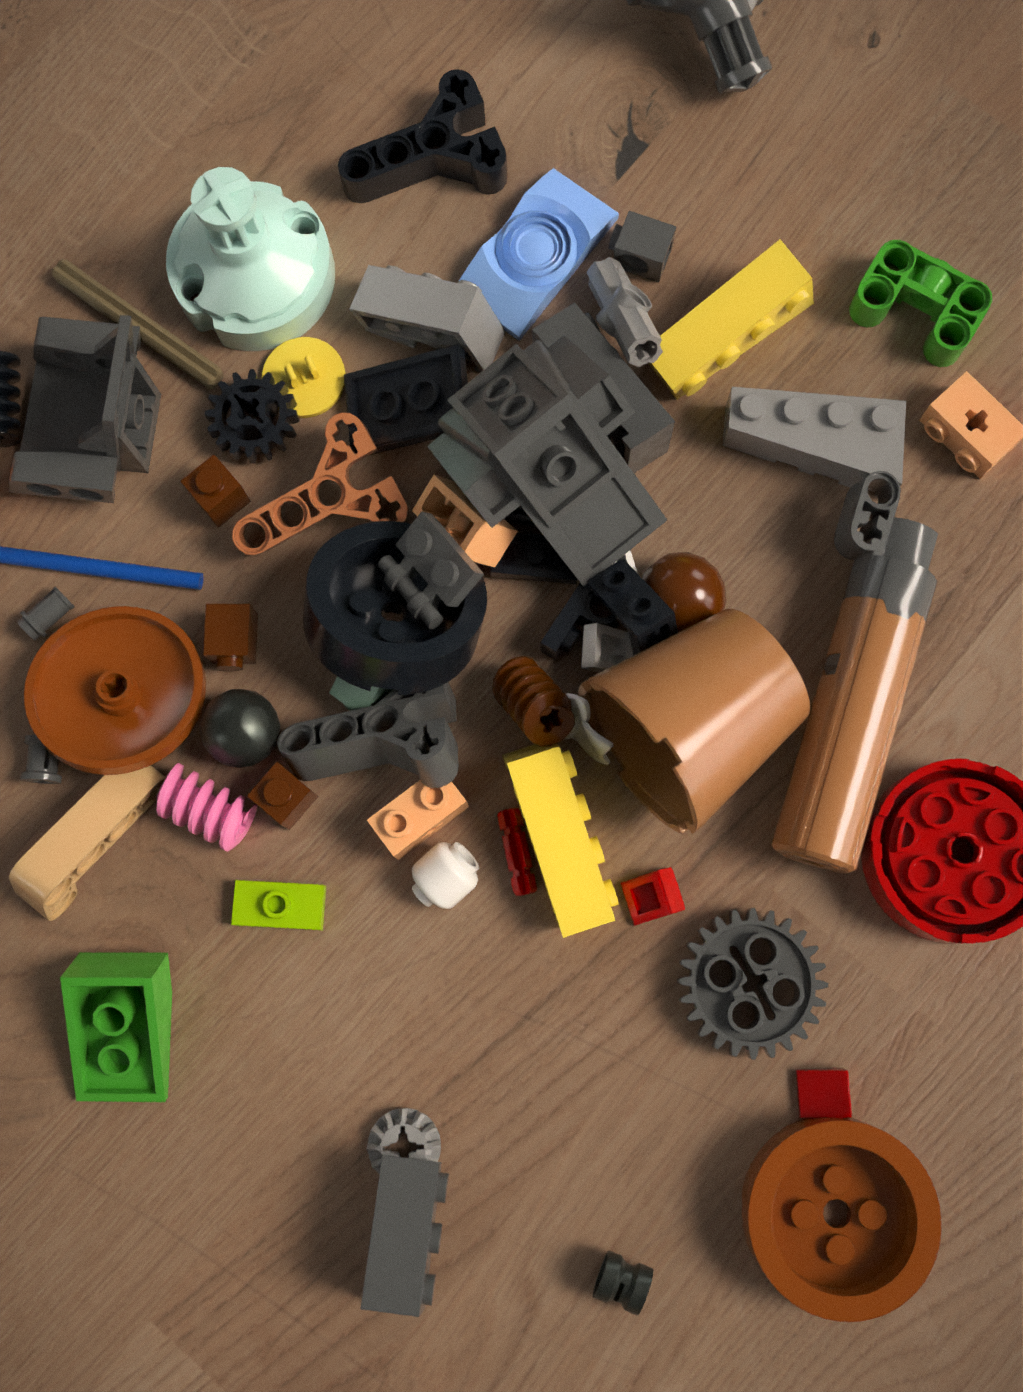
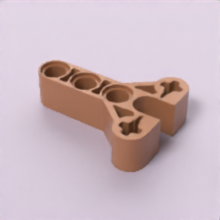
M342 412L330 418L325 427L327 444L313 479L244 516L235 524L232 531V539L239 551L248 555L267 552L334 514L369 519L372 522L391 521L389 518L381 519L378 515V512L383 508L378 490L383 498H386L390 503L398 502L401 508L395 512L398 518L396 521H406L409 507L393 476H389L365 490H358L350 483L349 470L351 466L378 450L365 425L358 417L351 413ZM341 423H345L349 427L356 425L357 431L352 436L354 439L353 444L358 451L357 454L353 447L345 441L340 440L337 442L336 436L341 433L338 426ZM329 480L335 481L342 491L340 500L332 506L324 504L319 497L321 485ZM291 501L298 503L303 510L301 523L294 527L287 525L281 516L284 505ZM253 522L261 525L265 531V540L259 547L249 545L244 537L246 527Z

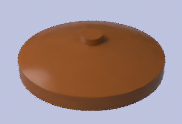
M115 606L102 608L80 615L54 632L41 646L30 665L25 681V711L29 724L41 743L54 757L66 765L92 774L118 775L130 773L162 760L179 747L189 736L204 706L206 696L205 671L196 647L189 636L169 618L154 611L138 607Z

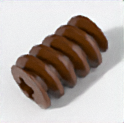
M527 656L514 657L506 661L498 669L493 678L492 685L494 698L532 743L539 746H551L561 742L570 734L575 726V715L572 712L571 700L532 658Z

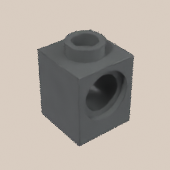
M629 211L623 226L616 224L609 242V249L614 250L613 259L621 263L624 271L659 283L673 248L677 226Z

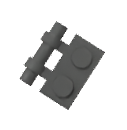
M421 512L395 544L405 556L402 562L398 564L391 555H387L377 565L385 575L384 582L392 592H399L408 603L407 610L416 620L421 619L429 629L438 627L443 621L442 615L436 609L441 601L447 606L458 607L484 575L433 514ZM418 573L428 583L423 592L413 582Z

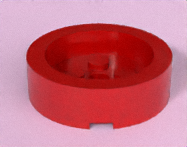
M958 758L925 765L900 778L888 787L875 802L861 852L862 868L866 882L882 910L908 932L923 939L944 944H970L993 941L1023 927V781L1001 767H993L981 762ZM956 838H964L972 844L974 855L967 864L960 863L951 857V847Z

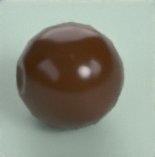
M689 552L668 553L646 569L640 576L675 612L678 633L725 609V584L718 570L704 557Z

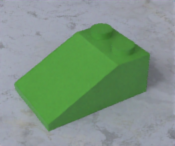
M80 952L60 977L76 1101L166 1102L169 1088L172 985L168 953Z

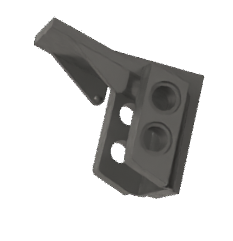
M120 315L119 324L39 317L33 348V359L36 361L20 452H14L9 477V493L114 503V487L117 472L149 473L161 393L137 358V351H140L141 346L140 326L132 325V316Z
M565 335L549 348H546L542 341L537 340L525 350H522L515 344L447 400L453 408L438 421V425L444 433L427 446L491 528L520 506L583 586L588 584L589 579L606 570L667 521L665 515L607 437V435L636 412L610 375Z

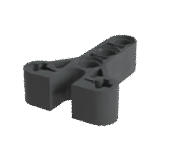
M449 682L429 691L409 695H398V690L394 689L374 706L308 720L287 727L278 737V749L294 775L302 781H313L392 764L418 775L425 786L440 788L453 781L459 769L458 744L448 723L457 721L455 695Z

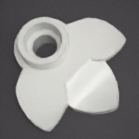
M566 693L571 700L572 712L575 715V726L565 738H573L594 760L608 765L610 760L606 753L613 747V743L598 734L588 724L591 714L588 701L578 695Z

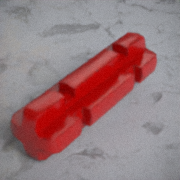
M519 808L502 810L498 812L497 817L500 831H504L505 835L502 836L508 869L509 872H513V878H510L513 893L516 896L533 894L537 891L534 873L530 872V868L533 866L526 834L521 830V827L524 826L521 811Z

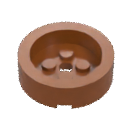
M805 1118L784 1127L774 1134L753 1159L746 1174L741 1195L744 1236L755 1261L763 1273L788 1301L798 1308L823 1319L838 1322H860L875 1319L894 1311L906 1303L924 1284L934 1266L940 1247L942 1232L941 1211L936 1190L926 1169L912 1151L901 1141L889 1133L855 1118ZM835 1199L844 1201L847 1206L846 1222L839 1225L826 1223L823 1216L826 1204Z

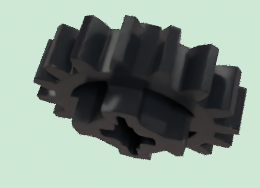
M250 369L248 379L243 380L237 372L232 373L234 383L229 386L225 382L220 381L218 385L222 394L220 396L210 394L208 397L215 409L205 411V417L208 422L213 423L207 427V430L212 439L218 438L215 442L222 452L230 449L229 453L236 461L242 457L243 453H246L251 464H255L257 454L263 453L265 458L270 461L272 460L271 449L276 447L285 452L287 448L283 442L284 437L295 438L297 435L294 428L290 425L300 422L297 410H293L297 406L293 394H287L289 390L283 380L275 384V380L270 372H267L262 380L258 379L254 369ZM231 407V415L226 419L227 412ZM279 407V419L276 426H274L273 418L278 414L277 408ZM243 410H246L249 414H253L255 417L259 416L262 424L259 423L256 419H252L250 416L246 417Z

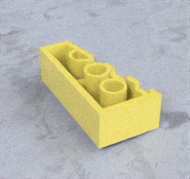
M779 239L660 335L662 339L660 346L663 352L654 363L648 364L676 399L683 395L687 397L693 395L706 384L707 378L720 369L730 366L744 352L813 305L812 277L781 239Z
M556 743L551 746L534 744L503 754L502 757L506 769L509 770L514 793L522 816L525 819L529 839L536 859L539 862L540 872L563 938L615 921L611 907L619 905L611 879L603 881L598 864L605 862V858L597 836L589 838L584 821L591 819V815L584 794L575 795L570 778L578 776L570 751L561 752L560 746Z

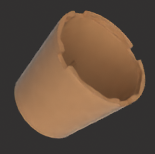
M725 609L588 678L579 686L578 696L586 699L590 706L591 714L588 724L598 734L613 743L611 751L623 767L617 773L618 776L655 817L681 834L688 829L691 834L699 830L806 720L810 712L807 689L789 655L760 623L749 615L735 609Z

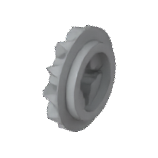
M398 1108L387 1112L377 1120L370 1131L367 1151L371 1166L379 1175L382 1155L400 1157L399 1152L385 1149V1146H390L399 1140L402 1126H405V1134H407L409 1142H416V1145H424V1147L411 1151L408 1158L438 1162L441 1153L440 1134L434 1122L427 1115L411 1108Z

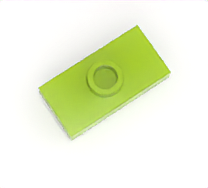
M235 880L231 925L323 930L326 885Z

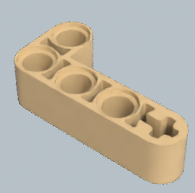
M152 766L130 773L104 775L15 864L9 874V880L14 892L48 921L58 918L66 911L77 895L78 890L75 883L157 800L158 791L166 777Z

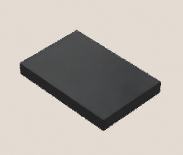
M456 344L344 374L347 413L353 414L362 421L378 448L376 452L370 455L434 440L444 433L439 427L438 421L453 408L447 400L468 383L464 348ZM356 425L353 427L348 426L350 446L353 447L357 454L358 451L353 444L354 439L352 436L357 431Z

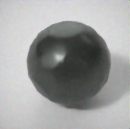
M232 689L216 696L206 707L200 721V735L206 750L223 765L236 768L256 765L268 757L277 744L280 732L277 711L270 701L258 692L246 689Z

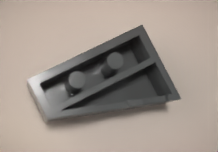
M382 1155L360 1309L420 1317L425 1309V1305L432 1306L436 1274H429L431 1253L439 1254L442 1235V1223H435L437 1202L445 1203L449 1180V1173L441 1172L442 1162Z

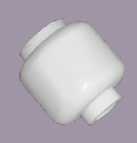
M439 842L412 867V876L416 883L412 886V890L416 897L428 907L434 904L442 909H451L476 887L478 883L476 871L479 869V865L473 855L460 843L455 842L451 845L447 842Z

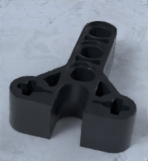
M456 69L450 70L442 76L438 86L439 94L420 123L354 147L342 154L339 158L338 170L344 193L349 200L360 204L367 203L435 176L472 184L477 191L488 195L495 194L504 188L507 182V156L496 128L492 127L471 136H462L464 133L486 125L483 98L475 80L468 72ZM432 145H441V146H442V147H440V148H438V149H430V148H429V147L432 146ZM396 159L404 160L403 162L398 164L390 163ZM356 174H366L362 178H352Z

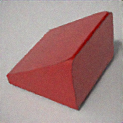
M671 867L620 883L634 926L685 910V904Z
M847 1069L796 1070L800 1118L852 1117Z

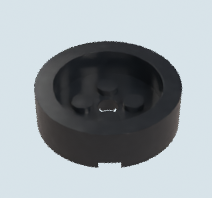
M378 521L348 528L333 536L317 551L308 569L303 609V629L308 644L315 656L329 671L349 684L371 691L373 686L398 690V695H409L429 691L451 681L470 662L475 652L487 608V590L483 577L458 607H450L443 601L440 602L436 609L442 615L443 621L434 629H429L421 619L416 620L407 610L408 603L399 592H392L384 582L385 575L378 568V562L387 555H391L398 564L402 562L405 556L395 544L410 527L411 523ZM418 573L413 582L423 592L428 583ZM382 611L398 615L403 613V620L400 622L387 621L382 617Z

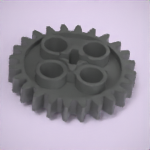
M755 908L748 909L745 921H742L736 909L729 911L730 924L728 925L718 916L712 918L715 932L711 933L709 930L700 927L697 931L704 942L701 945L692 942L686 944L687 948L695 955L693 960L685 959L679 961L680 965L690 970L689 976L677 979V983L689 986L690 990L689 993L679 998V1002L693 1003L695 1007L688 1013L686 1019L688 1021L698 1019L703 1021L697 1032L700 1037L708 1035L712 1031L715 1033L712 1047L719 1049L726 1041H730L729 1054L734 1057L739 1054L742 1046H746L748 1058L751 1060H756L759 1047H763L768 1057L774 1058L776 1053L775 1043L778 1042L787 1051L793 1050L790 1036L794 1034L806 1040L808 1036L802 1024L808 1022L818 1025L820 1022L810 1012L812 1006L826 1007V1002L815 996L816 990L828 987L827 982L816 980L815 973L826 968L825 963H812L810 959L819 949L818 946L803 947L801 943L807 932L800 930L793 935L790 934L789 930L792 923L790 918H785L778 926L774 925L775 914L771 910L766 912L762 921H758ZM757 938L765 940L771 949L769 960L762 965L755 963L749 954V947ZM731 946H735L738 949L748 973L761 976L762 981L757 984V989L774 1013L773 1020L767 1019L763 1007L753 991H743L741 985L746 983L747 978L739 964L733 959L730 953ZM718 960L726 962L732 971L730 982L723 987L714 985L709 977L711 965ZM781 979L789 981L794 989V996L791 1002L783 1006L774 1000L772 994L775 983ZM746 1001L753 1007L755 1017L748 1027L740 1028L734 1023L732 1012L738 1003Z

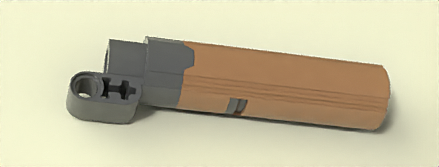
M886 471L872 472L850 487L845 497L834 535V544L841 556L854 560L771 843L776 852L789 859L813 867L846 874L857 870L903 706L905 692L912 674L937 585V579L928 569L938 533L922 523L895 517L901 488L897 479ZM868 488L876 493L878 504L869 497Z

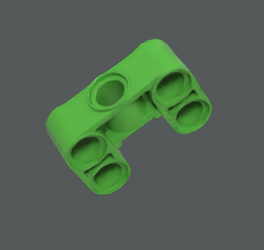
M891 240L880 248L853 296L849 312L852 320L863 327L879 325L885 319L894 302L901 304L903 301L932 316L930 320L935 322L924 342L923 353L927 361L932 365L948 367L958 360L989 310L993 299L992 292L983 282L975 280L956 270L947 262L934 258L905 241ZM885 264H893L896 267H898L900 271L891 270ZM864 297L875 298L879 301L880 305L870 304ZM960 303L969 304L974 311L966 310ZM940 336L950 338L955 346L945 344Z

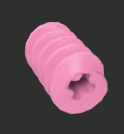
M177 763L168 773L158 791L156 809L158 816L164 819L172 817L173 824L179 827L188 824L190 833L198 835L204 832L205 841L214 843L219 840L221 849L227 852L232 850L247 834L255 817L257 804L248 812L243 811L244 796L240 795L230 804L228 803L230 789L224 787L214 796L212 795L215 783L213 780H207L199 788L197 787L199 773L193 771L183 780L181 777L184 765Z

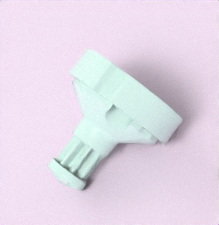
M217 167L206 171L197 179L192 188V204L182 214L173 228L166 252L168 280L185 315L198 331H216L222 345L235 350L265 351L274 349L287 340L301 337L316 324L325 312L335 284L333 254L320 218L307 202L297 201L293 203L290 199L284 197L280 186L250 181L243 172L232 167ZM200 293L194 301H190L191 297Z

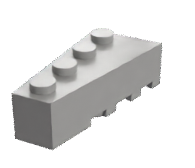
M731 387L725 406L723 446L774 463L778 460L796 466L798 471L810 475L818 473L839 480L838 484L852 487L876 471L889 472L897 479L901 486L906 401Z

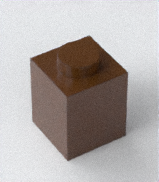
M214 454L180 481L191 497L218 528L251 502L240 483Z
M206 604L203 655L212 664H216V668L219 670L240 671L243 670V664H256L258 613L250 604Z
M278 762L272 766L247 795L276 822L289 830L319 797Z

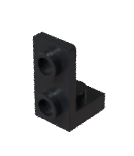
M625 560L617 561L606 570L589 579L588 584L591 591L628 630L633 655L678 633L675 612Z

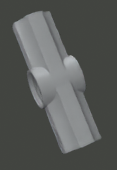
M611 257L603 261H595L586 273L589 277L588 285L601 309L596 316L597 322L609 335L616 338L628 363L637 367H641L646 363H654L663 351L660 346L662 339L647 313L652 307L650 299L638 287L631 284L619 261Z

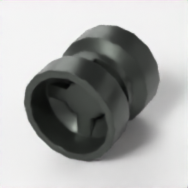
M608 1250L597 1276L593 1298L605 1303L614 1300L621 1303L625 1311L638 1316L649 1293L654 1269L642 1263L633 1266L626 1263L622 1255Z

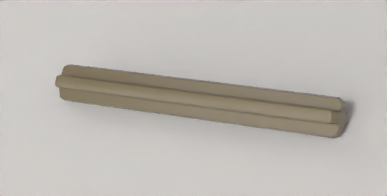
M60 260L57 266L52 269V276L56 282L114 323L119 324L120 315L132 316V325L140 326L141 342L208 389L216 388L222 380L224 374L219 366L68 260Z

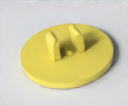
M312 337L293 338L277 346L268 356L262 371V378L267 372H270L275 380V384L282 380L286 383L289 390L287 394H293L297 403L293 410H297L300 418L314 417L328 411L339 400L345 388L344 374L346 372L340 355L328 343Z

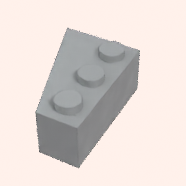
M368 265L349 308L366 331L415 348L417 341L438 349L459 344L465 350V359L473 361L476 365L475 371L480 373L493 363L506 332L483 296L482 290L476 284L466 280H460L458 283L446 281L431 273H422V275L406 273L404 270L391 265L386 268Z

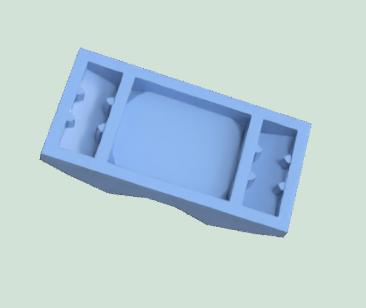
M553 168L524 193L508 221L498 233L480 247L460 280L472 282L482 290L483 296L505 331L520 341L617 221L619 213Z

